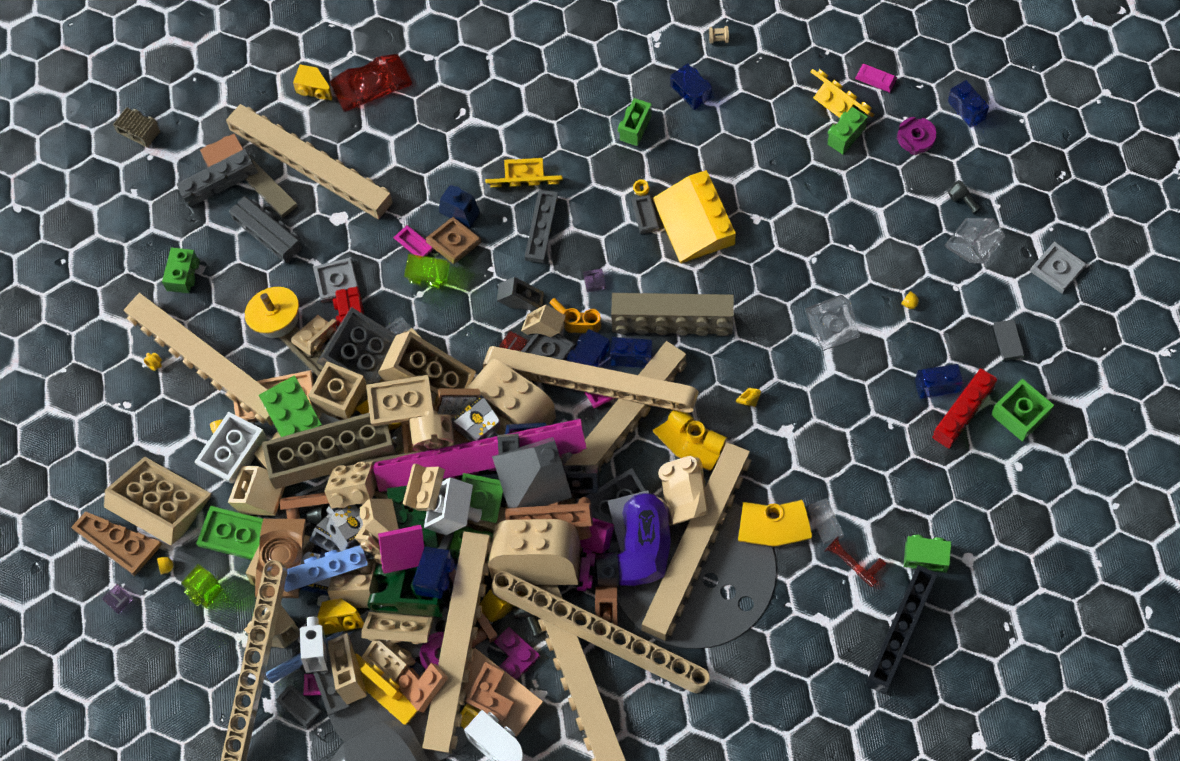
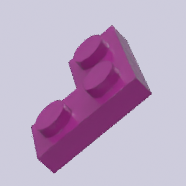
M510 627L494 641V644L508 656L499 667L515 680H518L540 658V655Z

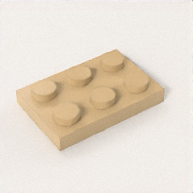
M429 375L366 385L372 427L409 421L413 417L425 416L427 411H434Z
M369 612L362 628V638L370 641L389 640L394 643L408 641L413 644L427 643L433 625V616Z

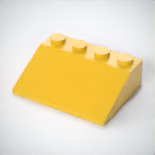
M707 170L686 177L652 198L680 263L735 245L736 233Z

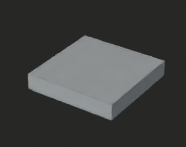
M1053 242L1031 267L1030 272L1063 294L1086 268L1087 264L1056 242Z
M351 257L313 267L322 303L333 301L336 298V290L358 287Z

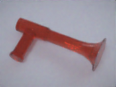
M839 536L824 551H831L837 554L871 588L878 582L873 576L886 565L883 559L878 558L866 570L841 547Z

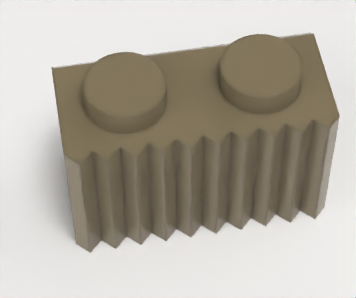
M128 107L124 109L113 123L117 133L147 148L160 133L157 125L158 122L150 116L148 118L144 117L138 110H131Z

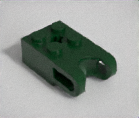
M407 486L387 488L388 499L393 501L398 528L402 529L421 525L423 541L430 557H437L439 548L437 532L424 528L427 511L413 509V512H409V507L403 504Z
M382 565L376 566L374 572L376 580L381 584L388 585V587L383 592L372 593L369 596L367 606L370 610L378 613L442 616L449 581L444 566L423 565L385 574L383 573Z

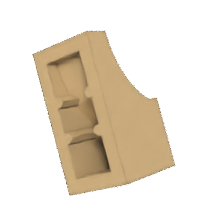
M544 305L527 314L521 331L527 335L535 333L552 337L562 332L565 326L563 322L566 315L548 305Z

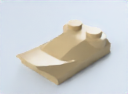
M687 456L662 465L658 475L662 480L664 501L669 511V525H675L709 514L702 461L699 458Z

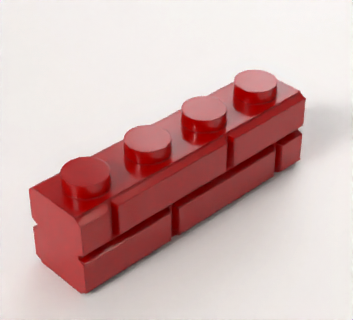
M359 287L336 290V298L333 299L334 309L339 312V315L336 316L337 326L339 327L351 307L364 314Z
M979 369L938 424L932 438L950 449L966 425H968L988 398V395L993 391L998 379L985 370Z

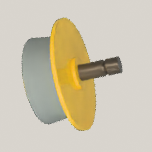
M271 287L260 291L246 306L245 320L248 326L268 338H278L288 334L298 322L299 302L294 292L284 287Z

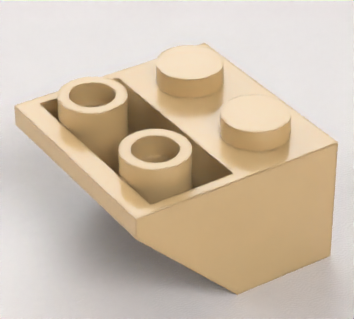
M241 466L228 503L242 514L275 516L285 487L275 489L269 479L268 471L259 466Z
M367 559V566L331 577L328 587L330 600L342 598L354 608H369L367 606L369 596L372 593H378V581L374 576L378 563L374 559Z
M280 605L271 647L286 648L300 637V631L283 606ZM267 609L265 614L262 616L264 620L268 619L270 616L269 609ZM252 621L244 629L248 635ZM263 630L257 633V639L260 642L265 639V632Z

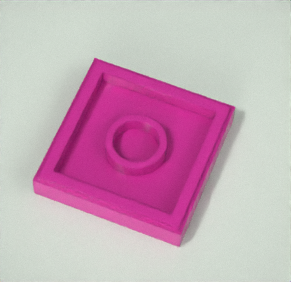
M421 525L378 533L384 574L426 565Z

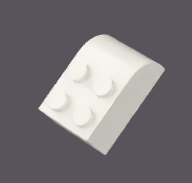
M228 412L195 460V464L230 483H235L240 467L251 465L255 459L253 453L262 445V442L267 441V437L263 429Z
M481 710L464 729L469 742L491 761H525L522 748L514 737L515 733L507 726L502 728L498 723V718L491 712L486 714Z

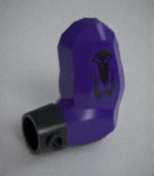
M640 493L634 495L625 503L622 512L625 526L624 551L619 554L615 551L595 556L598 587L619 588V585L635 586L651 583L664 577L671 540L669 511L663 499L655 494Z

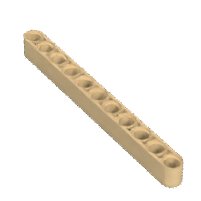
M495 346L489 347L482 365L484 368L491 359H496L527 380L686 413L693 412L699 393L696 388L688 385Z
M276 560L267 562L263 568L221 761H246L287 577L288 569L286 565ZM278 565L280 572L274 577L271 569L273 566ZM273 586L275 594L272 598H268L266 591L269 587ZM268 608L270 616L264 620L262 618V611ZM263 630L265 632V639L260 642L257 639V633ZM256 651L261 656L258 663H254L252 660V655ZM251 673L256 677L253 685H250L247 681L248 675ZM245 695H248L251 699L248 707H245L242 703ZM240 717H243L246 721V726L243 729L238 727ZM235 739L241 742L239 751H235L233 748Z
M502 571L494 576L491 587L492 593L508 603L690 692H702L709 682L710 676L706 669L508 572ZM504 582L507 586L500 587L497 583ZM516 592H524L526 596L521 597ZM543 601L546 606H539L536 602ZM556 611H563L565 615L560 616L556 613ZM575 620H581L585 625H578ZM595 630H602L604 635H598ZM615 639L622 640L624 644H617L615 642ZM634 649L642 650L643 654H637ZM654 658L661 659L663 664L656 663ZM674 668L681 669L683 674L676 673ZM693 677L700 678L702 683L695 682Z

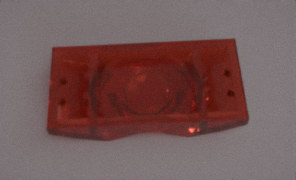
M398 54L376 57L367 65L359 68H349L329 81L343 112L412 85V81Z

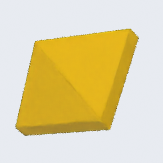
M748 388L736 399V402L756 407L761 391Z

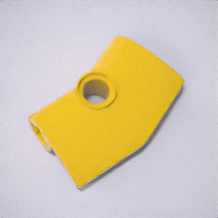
M676 410L669 414L668 420L653 429V433L677 457L692 456L699 458L702 461L703 469L712 471L727 441L726 436L706 429L701 422L695 421L689 413ZM698 431L700 435L693 436L691 432Z
M803 500L781 505L775 503L761 505L743 502L738 541L777 547L812 538ZM776 513L778 518L772 519L768 514Z

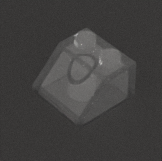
M966 218L944 246L969 263L984 264L992 252L1000 245L1005 234L995 219Z
M838 295L805 308L810 328L823 351L860 337L851 302L843 295Z

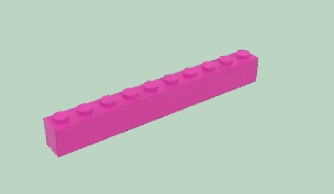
M581 419L510 433L519 434L520 447L553 437L559 456L569 452L577 454L582 452L583 449H587ZM496 436L375 462L373 469L379 492L385 491L387 493V488L407 486L413 464H419L423 467H441L445 469L443 479H456L459 475H463V473L476 475L480 471L487 469L488 471H495L496 468L492 456L499 454L498 440Z

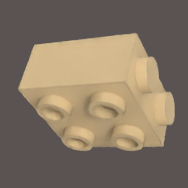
M373 461L366 463L358 462L355 465L349 466L340 465L333 468L325 488V494L331 509L337 507L345 508L354 504L363 505L368 499L373 498L377 486Z

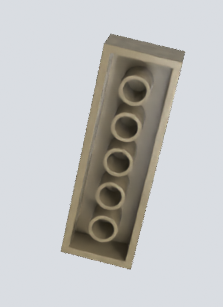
M612 293V332L618 334L637 333L640 335L647 333H657L659 335L676 333L678 335L697 334L705 336L707 334H717L719 336H726L732 334L734 295Z
M370 413L262 442L268 476L275 489L331 474L333 468L340 465H355L358 462H363V459L396 455L389 424L372 427Z

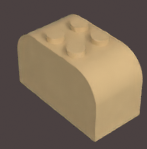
M411 331L395 336L378 373L385 381L429 375L432 402L434 404L440 388L466 389L472 382L476 371Z
M491 359L466 388L480 389V394L485 398L493 412L513 424L546 423L548 426L556 418L554 403L543 390L496 359Z
M558 519L505 520L499 522L493 530L492 548L488 562L492 581L497 573L504 571L532 585H578L582 556L578 531L571 523ZM504 582L497 583L498 585H506Z

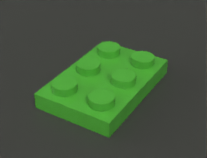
M295 375L259 394L281 437L323 426Z
M210 506L196 544L198 547L252 560L259 547L263 519Z

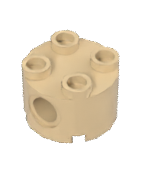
M427 411L425 416L413 417L409 420L414 451L421 452L454 445L451 415H441L437 411Z

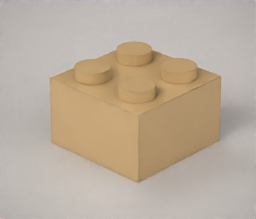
M327 361L308 397L312 406L348 419L351 417L366 389V382L363 375Z

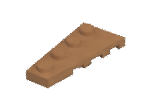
M84 512L71 527L133 576L140 571L162 545L161 541L148 538L141 533L133 532L126 527L113 524L88 512Z

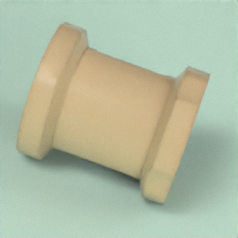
M728 26L724 28L709 27L710 44L717 41L729 43Z

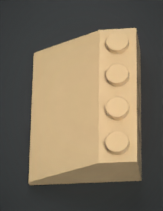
M144 457L105 490L104 508L172 546L188 530L210 499L211 493Z

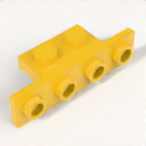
M814 69L811 70L812 74L824 82L813 98L840 118L845 111L848 112L854 106H857L871 117L875 115L870 111L872 107L864 101L861 104L857 102V96L852 92L848 91L845 93L841 90L843 87L835 80L833 82L827 79L829 75L820 69L818 72Z
M543 158L504 160L505 178L485 179L486 184H490L491 188L502 187V184L509 183V187L521 186V183L528 182L529 186L540 185V182L548 181V185L559 184V181H563V176H544Z
M355 654L364 679L366 691L402 724L407 725L418 711L403 693L398 690L400 686L393 679L387 680L383 677L384 671L377 665L371 666L359 654Z

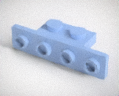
M359 545L341 552H337V550L325 553V557L319 559L316 556L304 560V564L287 570L284 590L289 592L368 565L364 550Z

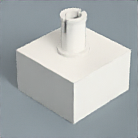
M453 478L444 480L441 484L435 511L426 512L424 528L448 535L466 526L467 520L479 522L482 510L470 507L473 485Z

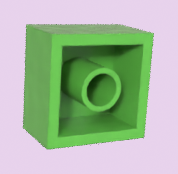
M1021 379L995 404L991 415L1023 442L1050 415L1054 404L1024 379Z

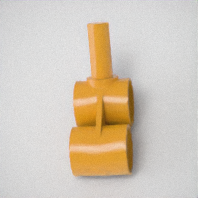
M556 298L550 301V305L555 310L566 315L563 323L567 332L595 334L601 329V316L597 310L589 309L581 313L574 308L566 309ZM570 319L576 320L575 322H568ZM589 320H595L596 322H594V323H589L588 321H589Z

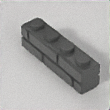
M243 149L177 183V187L185 202H187L189 207H192L213 196L215 193H219L258 173V170L246 149Z
M244 196L238 204H235L229 210L232 220L285 264L288 263L302 249L300 237L295 232H288L283 222H276L268 210L263 211L260 209L261 206L256 200H249Z

